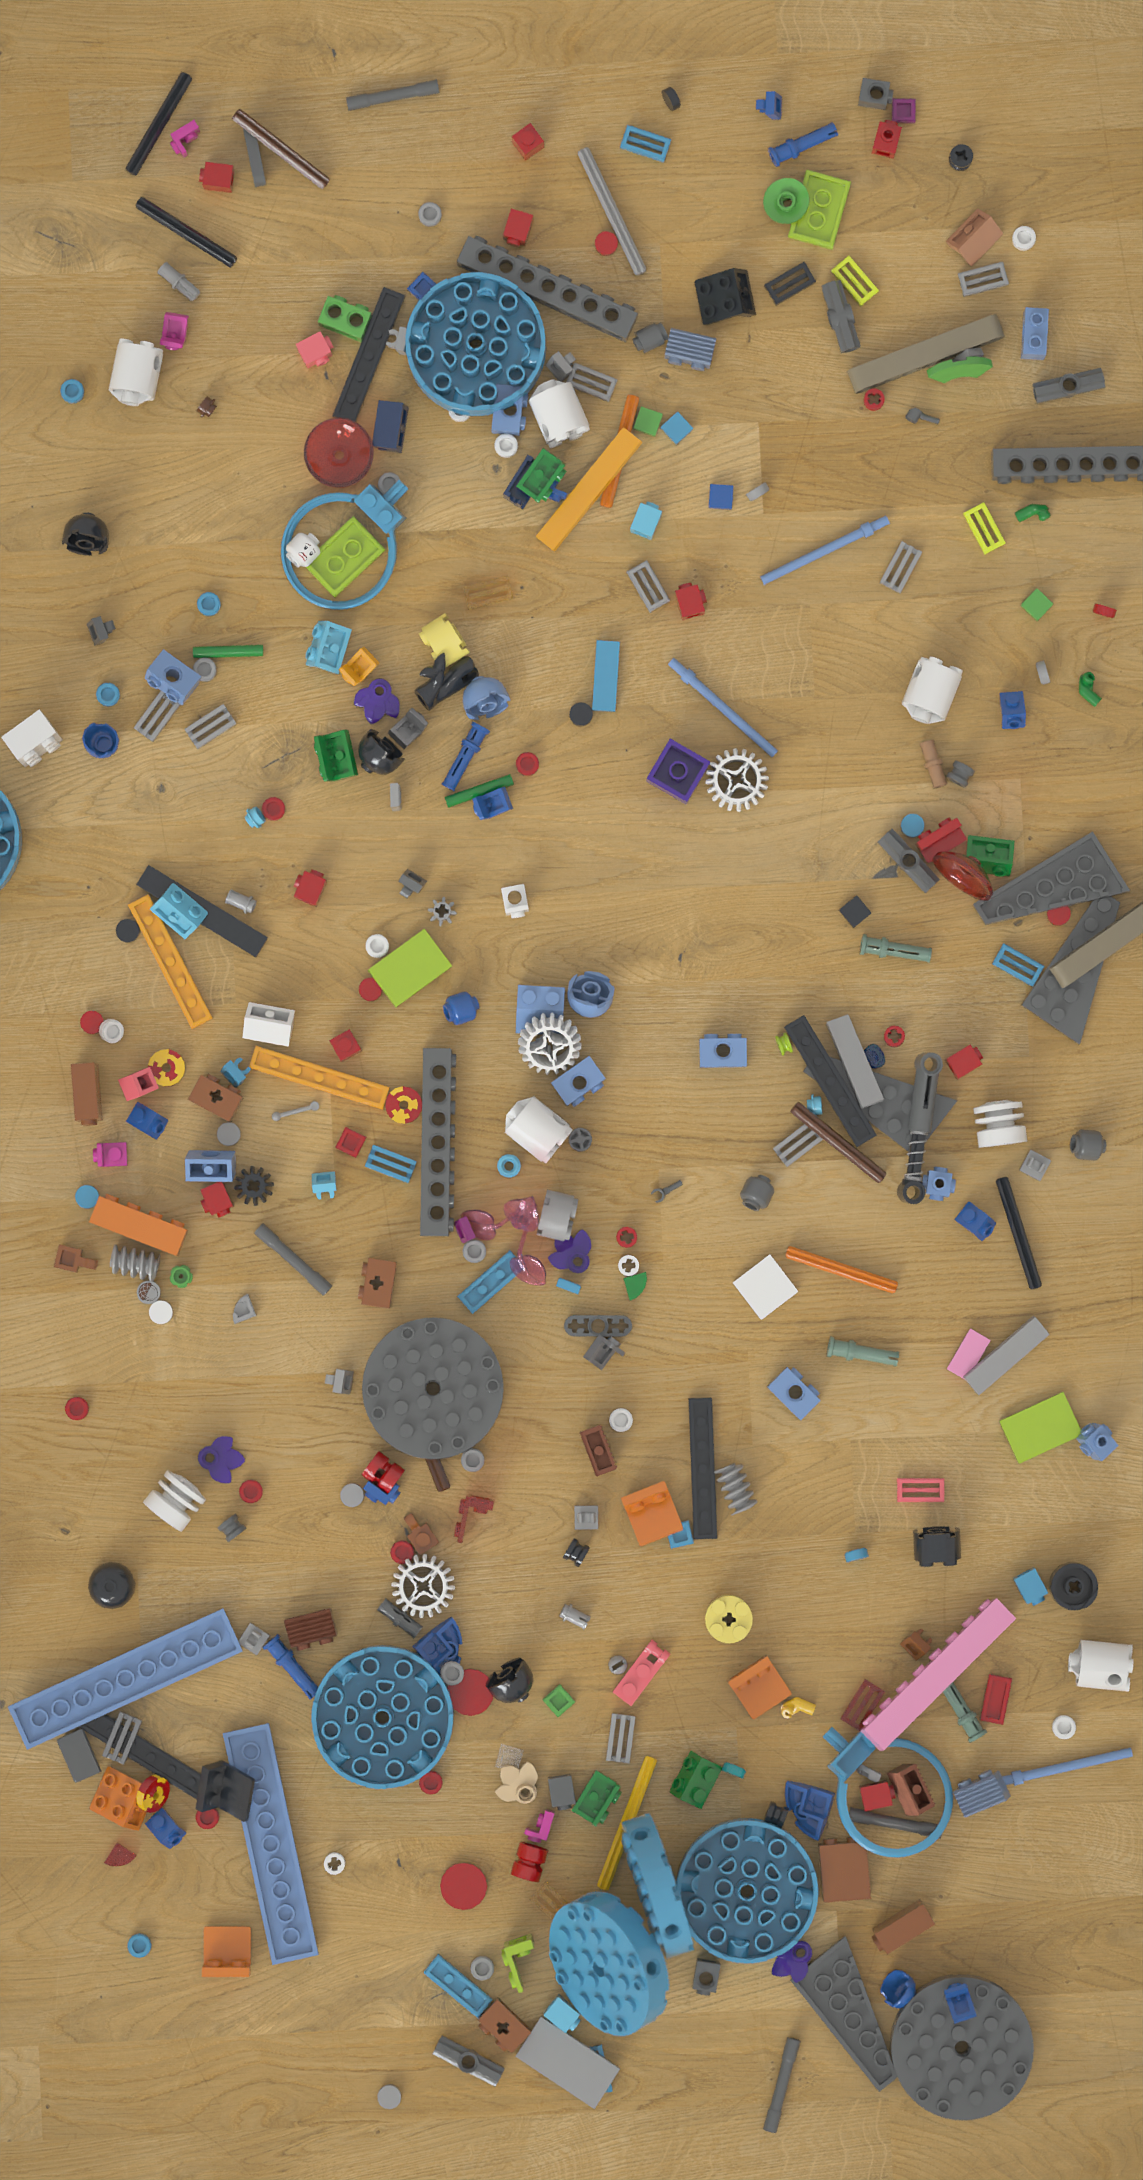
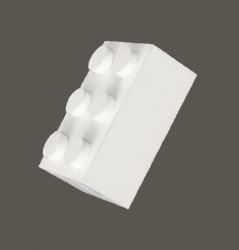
M40 710L1 737L24 767L28 765L33 767L42 760L40 756L47 751L50 754L61 746L59 743L63 740Z

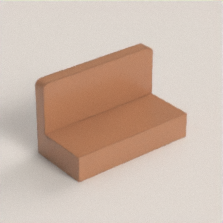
M977 209L946 240V243L950 248L960 253L968 265L973 266L1003 235V232L990 215Z

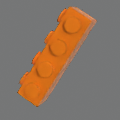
M106 1194L105 1198L98 1197L89 1221L90 1223L179 1256L188 1230L184 1229V1223L174 1219L170 1223L162 1220L163 1215L151 1210L149 1214L140 1212V1206L130 1202L127 1203V1206L118 1203L119 1198Z

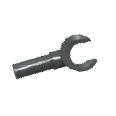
M918 408L910 409L905 416L908 421L914 424L917 423L919 418L935 424H939L940 421L938 418L924 414Z
M679 1180L663 1189H654L651 1194L656 1191L662 1193V1198L655 1201L659 1203L665 1199L667 1194L683 1184Z

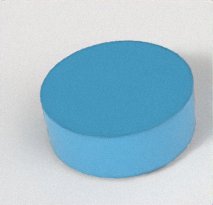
M69 379L62 384L60 392L66 402L75 404L82 400L84 388L78 380Z
M206 592L198 598L197 607L201 614L214 616L219 612L221 602L216 594Z
M103 683L98 687L96 697L100 704L111 707L118 703L120 691L112 683Z
M908 814L901 822V831L907 837H917L924 830V821L917 814Z
M90 1185L81 1186L75 1194L77 1204L86 1209L93 1208L99 1197L97 1189Z
M866 1548L852 1550L844 1554L846 1563L869 1557Z
M143 1933L134 1934L127 1944L129 1953L137 1958L146 1956L152 1947L150 1938Z

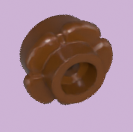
M207 396L199 405L196 411L201 414V418L205 415L210 417L217 407L214 404L215 399L212 400Z

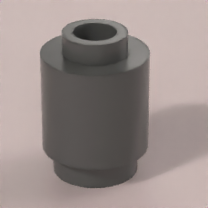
M660 322L658 324L653 323L634 332L635 338L632 340L638 351L642 350L645 354L665 344L664 341L668 340L669 337L663 324Z

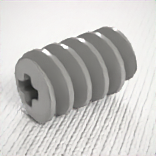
M117 1244L113 1246L110 1259V1267H112L113 1274H117L121 1268L122 1276H126L130 1270L132 1278H135L139 1272L140 1279L144 1280L148 1274L149 1281L151 1282L157 1276L160 1263V1255L155 1259L154 1252H151L148 1258L145 1257V1250H142L138 1256L136 1255V1249L133 1248L128 1254L126 1246H123L122 1250L118 1252Z
M735 1463L714 1471V1474L722 1473V1476L717 1481L726 1483L721 1488V1491H729L724 1498L725 1500L733 1501L728 1505L729 1509L736 1508L732 1515L750 1509L757 1503L756 1499H749L754 1492L746 1491L751 1485L750 1482H742L747 1477L746 1473H739L743 1465Z

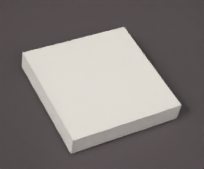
M768 1255L733 1282L761 1320L798 1292L771 1255Z

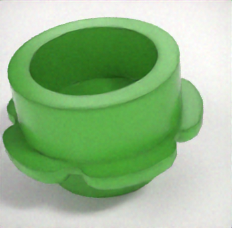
M181 1265L180 1267L175 1266L172 1268L170 1282L173 1285H177L178 1288H185L188 1283L192 1282L193 1274L190 1273L188 1266ZM180 1274H183L182 1279L179 1278Z

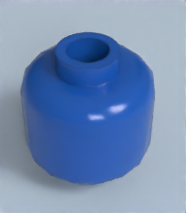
M465 991L447 997L443 1005L447 1021L453 1022L455 1025H461L474 1020L479 1009L477 998L475 996L471 997Z

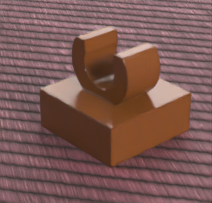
M919 1629L917 1632L914 1631L900 1643L916 1661L931 1649L929 1644H931L932 1639L929 1638L924 1641L920 1637V1634L923 1632L922 1629Z

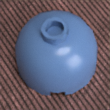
M483 676L476 677L464 690L462 699L466 715L469 719L480 720L478 716L487 714V719L500 714L508 707L507 701H510L505 686L499 680Z
M586 971L584 975L578 977V974L573 976L569 981L567 992L570 1007L578 1015L588 1018L599 1017L607 1012L612 1005L615 989L609 983L610 979L599 972Z

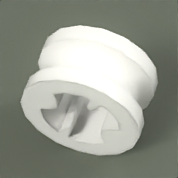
M631 1255L622 1257L618 1263L619 1271L625 1276L636 1274L639 1269L637 1258ZM627 1259H632V1263L635 1262V1268H632L629 1273L625 1272L626 1268L622 1269V1263H626Z
M330 1853L324 1860V1868L330 1874H339L345 1867V1859L340 1853ZM332 1857H337V1861L339 1859L341 1861L337 1870H333V1866H328Z

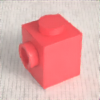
M321 332L296 344L297 350L307 369L314 365L319 367L329 362V357L332 356L330 349L334 348L329 337H323Z
M150 1067L118 1079L127 1101L159 1089Z

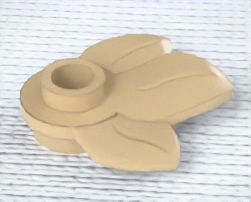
M530 1762L524 1763L520 1769L512 1765L501 1767L500 1777L503 1785L495 1790L497 1796L507 1802L514 1800L523 1804L532 1802L537 1795L535 1783L538 1775L535 1767ZM527 1788L529 1789V1792L523 1794L521 1793V1790Z

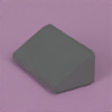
M83 1728L57 1739V1743L75 1783L102 1772Z

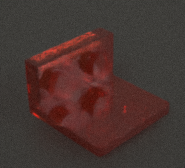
M469 1494L466 1495V1499L461 1498L458 1513L463 1515L461 1522L456 1523L454 1537H458L457 1543H463L469 1507H474L473 1512L487 1514L488 1510H493L495 1499Z

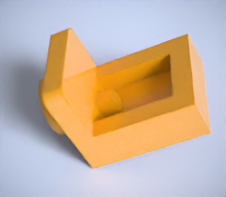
M362 647L345 665L339 668V671L347 683L356 686L363 682L380 662L365 647Z

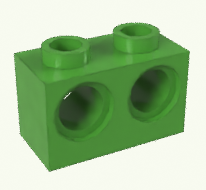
M334 295V298L328 296L318 319V325L362 342L372 314L368 312L369 308L356 303L353 306L348 304L347 299L341 296ZM332 308L341 310V315L337 318H332L328 314ZM359 316L363 319V323L355 327L350 324L351 319Z

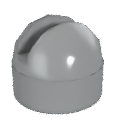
M620 1655L613 1656L608 1663L610 1671L614 1674L624 1673L627 1669L626 1659ZM622 1660L624 1664L614 1670L612 1666Z

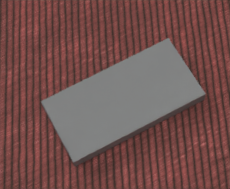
M543 2016L540 2017L531 2034L515 2056L593 2109L596 2108L621 2069L567 2032L564 2033Z

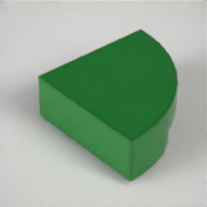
M646 1272L623 1278L630 1301L637 1298L643 1292L647 1282Z

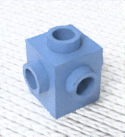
M934 1167L933 1171L929 1170L927 1175H923L922 1182L925 1194L930 1195L929 1199L943 1201L944 1197L948 1198L950 1193H954L956 1179H952L953 1174L947 1173V1168ZM937 1179H941L944 1182L942 1188L935 1186Z
M1089 1423L1081 1429V1434L1076 1438L1081 1444L1079 1446L1081 1451L1098 1461H1103L1119 1446L1111 1437L1112 1431L1105 1424Z

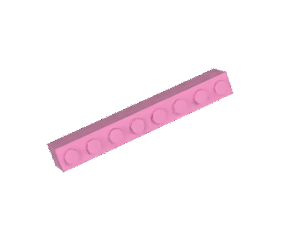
M997 1598L991 1601L986 1599L978 1607L980 1612L975 1617L970 1615L961 1624L964 1628L958 1634L954 1631L945 1640L947 1645L942 1650L937 1648L928 1657L931 1661L925 1667L921 1664L912 1673L914 1677L909 1682L905 1680L896 1688L897 1694L892 1699L890 1697L885 1699L879 1705L881 1710L875 1716L872 1713L862 1722L864 1727L860 1731L879 1751L885 1750L1016 1619Z

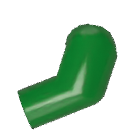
M1030 504L1015 512L1019 522L1038 515L1040 521H1045L1051 516L1048 511L1049 508L1042 504Z
M1085 672L1079 678V694L1095 707L1102 698L1093 691L1094 674Z

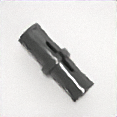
M387 1598L377 1609L378 1612L393 1622L392 1625L395 1627L399 1626L412 1638H415L423 1628L422 1625L409 1617L406 1611H401L388 1601Z

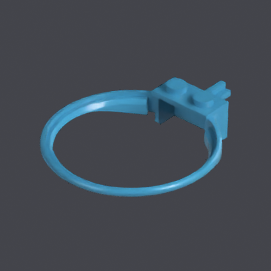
M398 480L383 495L374 485L369 484L358 495L328 493L315 497L302 505L289 520L281 543L283 568L293 588L309 602L328 609L354 608L374 598L388 582L396 564L397 540L395 530L406 517L394 504L409 490L406 485ZM329 502H355L386 534L389 533L390 537H387L388 561L382 577L370 591L348 601L326 600L311 593L299 581L291 561L286 557V545L291 541L299 521L315 507Z
M833 1727L824 1734L823 1738L839 1752L827 1765L838 1777L836 1791L838 1813L846 1831L860 1846L881 1856L906 1857L925 1850L941 1836L947 1827L952 1813L953 1791L944 1766L934 1754L915 1742L896 1738L888 1746L913 1750L932 1763L944 1785L945 1804L939 1824L922 1842L907 1848H886L866 1839L852 1823L846 1799L848 1784L844 1783L876 1749L875 1745L861 1731L849 1743Z

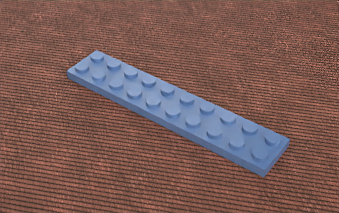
M222 1608L8 1706V1709L28 1750L243 1652L226 1612Z
M266 1723L223 1733L229 1764L255 1779L249 1819L246 1822H241L272 1965L319 1955L270 1724Z

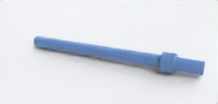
M887 516L871 523L866 522L860 525L859 529L760 576L765 585L851 542L873 535L874 531L890 524Z
M675 658L668 663L681 676L680 679L684 683L694 687L769 756L773 757L778 752L775 747L695 677L696 674L690 668L687 670Z
M1130 1747L1021 1772V1770L1013 1771L1011 1775L1002 1776L1006 1785L1014 1784L1016 1786L1024 1784L1023 1781L1133 1757V1753Z

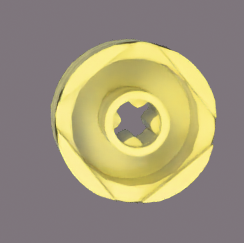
M444 613L422 627V632L419 635L425 645L433 648L434 652L431 655L434 660L440 654L445 653L446 667L469 654L470 651L467 648L463 649L466 646L465 641L453 623L450 624L449 620L446 621L449 617Z
M721 1595L714 1599L706 1609V1627L709 1633L720 1642H738L747 1636L752 1627V1612L747 1603L738 1596ZM727 1613H731L732 1617L735 1618V1621H731L730 1625H726V1622L722 1620V1617H726Z

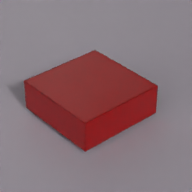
M345 1127L335 1148L357 1158L367 1137Z

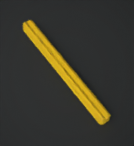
M645 1756L598 1880L597 1887L600 1889L609 1890L624 1851L621 1842L622 1833H624L622 1822L637 1816L657 1760L651 1756Z

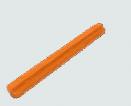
M635 395L627 396L618 433L623 427L631 433L639 397ZM621 470L603 491L600 501L601 506L606 508L612 507Z
M789 1246L786 1251L785 1257L889 1293L896 1292L897 1281Z

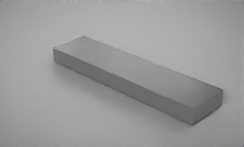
M847 1014L828 1021L826 1026L861 1109L882 1102L884 1098L849 1015Z
M1032 1316L966 1373L963 1378L975 1393L980 1395L1050 1334L1038 1319Z

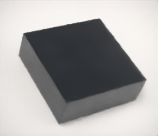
M857 895L839 909V912L852 928H855L872 914Z

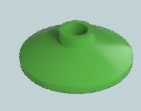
M782 178L773 182L766 190L763 199L767 215L773 221L781 224H790L801 219L808 210L810 202L806 187L800 181L793 178ZM787 200L792 201L789 207L784 206V202Z

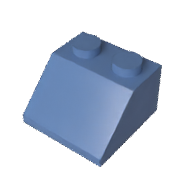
M518 985L516 1033H520L522 1029H525L526 1022L532 1023L534 1016L540 1020L542 1013L546 1015V1018H550L552 1012L556 1019L561 1014L563 1016L565 988Z

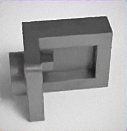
M411 708L390 729L388 735L405 750L422 734L428 722L421 713Z
M599 1334L583 1357L602 1370L615 1351L621 1356H624L625 1352L619 1348L621 1343L609 1336L606 1339Z

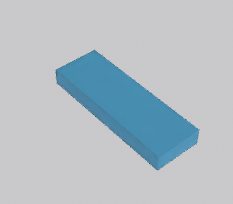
M597 640L592 711L615 712L620 642Z
M510 1250L457 1297L473 1314L524 1270L525 1266Z
M440 1954L434 1958L423 1972L477 2018L493 2000Z

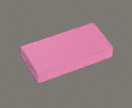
M969 1329L947 1370L963 1378L966 1373L977 1365L991 1340Z

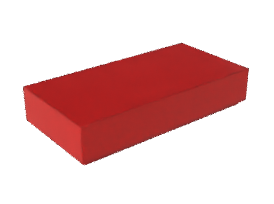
M994 1674L988 1675L980 1715L981 1721L1004 1724L1012 1678Z

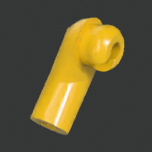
M794 1697L784 1702L781 1706V1715L784 1718H791L792 1715L802 1711L812 1716L816 1705L799 1697Z

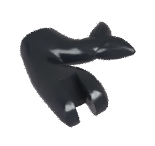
M442 653L435 659L433 666L425 667L420 672V676L430 679L417 687L414 692L428 711L441 701L468 686L474 678L479 676V672L471 657L461 658L444 674L446 661L445 653Z

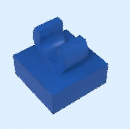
M775 91L766 92V100H756V110H760V113H765L772 120H781L782 96Z

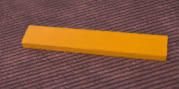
M623 427L535 537L555 552L640 447L642 442Z
M147 894L128 904L190 1027L194 1029L212 1020L213 1017L165 924L150 910L154 903L150 895Z
M255 1046L249 1065L251 1069L382 1110L390 1087L259 1046Z

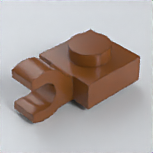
M59 1244L54 1267L78 1273L79 1266L96 1270L98 1261L82 1257L83 1250Z
M412 1512L404 1517L405 1522L412 1530L407 1537L419 1556L439 1543L427 1522L420 1526Z

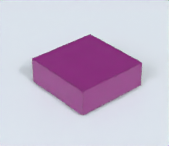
M892 98V121L915 124L916 99Z
M467 1216L454 1222L462 1243L476 1238Z

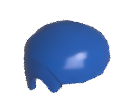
M92 723L84 730L83 744L85 750L91 756L107 758L118 750L119 738L117 731L107 723Z
M894 1970L883 1980L880 1992L886 1998L885 2002L896 2009L903 2008L915 1996L916 1984L914 1979L904 1971Z

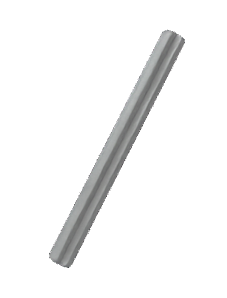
M588 147L578 151L580 161L636 276L646 272L645 264Z

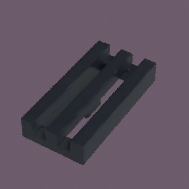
M803 262L766 283L764 287L773 299L775 306L815 284L816 280L806 263ZM800 270H804L805 273L773 291V286ZM807 277L809 278V280L805 283L799 285L798 287L792 289L791 291L777 298V294L790 288L791 286L802 281L803 279Z

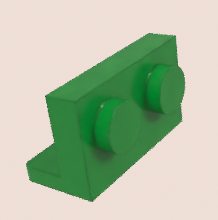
M543 448L516 487L532 497L537 503L541 499L546 502L553 492L550 486L555 480L560 482L567 472L563 469L566 463Z
M349 730L314 736V750L318 755L320 763L319 773L324 782H336L358 775Z
M690 1751L683 1761V1766L678 1776L672 1783L670 1793L680 1800L702 1809L722 1770V1766Z
M595 1770L571 1811L591 1822L595 1827L598 1823L603 1824L609 1814L607 1808L610 1803L615 1804L622 1793L619 1790L620 1784Z

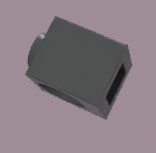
M863 78L858 106L886 110L887 103H892L894 91L889 89L890 82ZM879 90L883 96L880 99H874L871 97L870 92Z
M572 1775L548 1777L552 1807H557L558 1810L571 1809V1804H576Z
M697 1958L692 1989H696L697 1994L710 1996L711 1992L716 1993L721 1966L720 1962ZM703 1972L712 1974L713 1979L710 1983L704 1984L699 1980Z

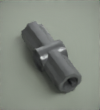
M841 280L831 281L822 285L824 300L828 308L829 323L831 329L835 331L841 353H848L859 349L860 342L854 326L853 311L850 304L847 303Z
M1101 368L1076 374L1069 373L1063 377L1032 384L1037 404L1060 398H1071L1078 394L1106 387ZM1063 382H1073L1075 389L1067 391L1063 387Z
M893 829L888 831L877 842L924 893L940 880L919 858L917 852L912 850ZM911 855L915 859L914 866L906 867L902 862L903 856Z
M443 2035L432 2053L460 2068L461 2071L470 2073L495 2087L505 2069L479 2055L475 2050L468 2049ZM470 2055L474 2057L475 2064L470 2067L465 2066L462 2063V2058Z

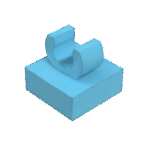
M335 1171L312 1174L313 1193H316L318 1199H321V1192H329L330 1198H334V1191H336Z

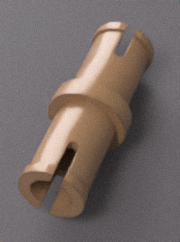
M934 740L920 743L926 762L924 766L929 771L933 789L946 786L948 783L941 766L943 761L939 759Z

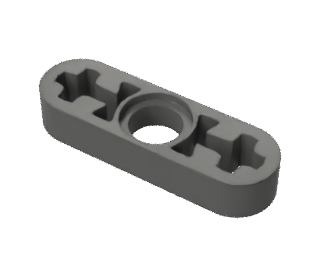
M243 129L255 187L265 186L266 179L258 140Z
M573 1315L566 1319L564 1329L570 1336L598 1337L600 1334L603 1337H622L631 1332L632 1323L628 1317L623 1315ZM584 1318L589 1319V1333H583L585 1328H578L577 1333H573L572 1329L568 1328V1324L572 1323V1319H577L579 1324H585ZM595 1319H601L605 1323V1329L601 1333H596L591 1328V1323ZM607 1319H613L611 1324H617L619 1319H624V1323L628 1324V1328L624 1329V1333H619L617 1328H611L613 1333H607L609 1328Z

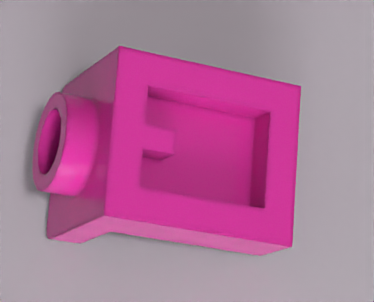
M195 120L170 134L173 140L170 142L171 147L176 154L181 153L183 158L188 155L182 143L186 142L188 144L198 137L197 134L200 133Z
M127 1142L97 1143V1148H93V1161L98 1162V1167L128 1166Z
M546 1809L545 1814H539L536 1827H539L540 1831L530 1828L525 1829L524 1834L528 1835V1840L541 1843L542 1840L547 1841L555 1811Z

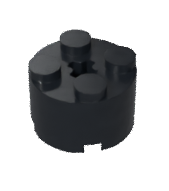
M949 1526L924 1527L921 1533H918L917 1529L913 1530L914 1560L919 1562V1566L931 1567L933 1563L943 1562L944 1566L957 1565V1560L961 1559L959 1528L955 1527V1532L950 1531Z
M1067 1562L1058 1566L1053 1571L1049 1580V1591L1053 1600L1061 1607L1068 1610H1081L1090 1606L1096 1599L1098 1582L1093 1571L1087 1566L1077 1562ZM1077 1580V1587L1079 1589L1069 1592V1582H1076Z

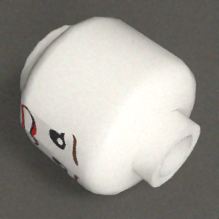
M298 533L286 545V557L298 568L300 566L308 567L320 554L318 547L320 542L311 533L308 535Z

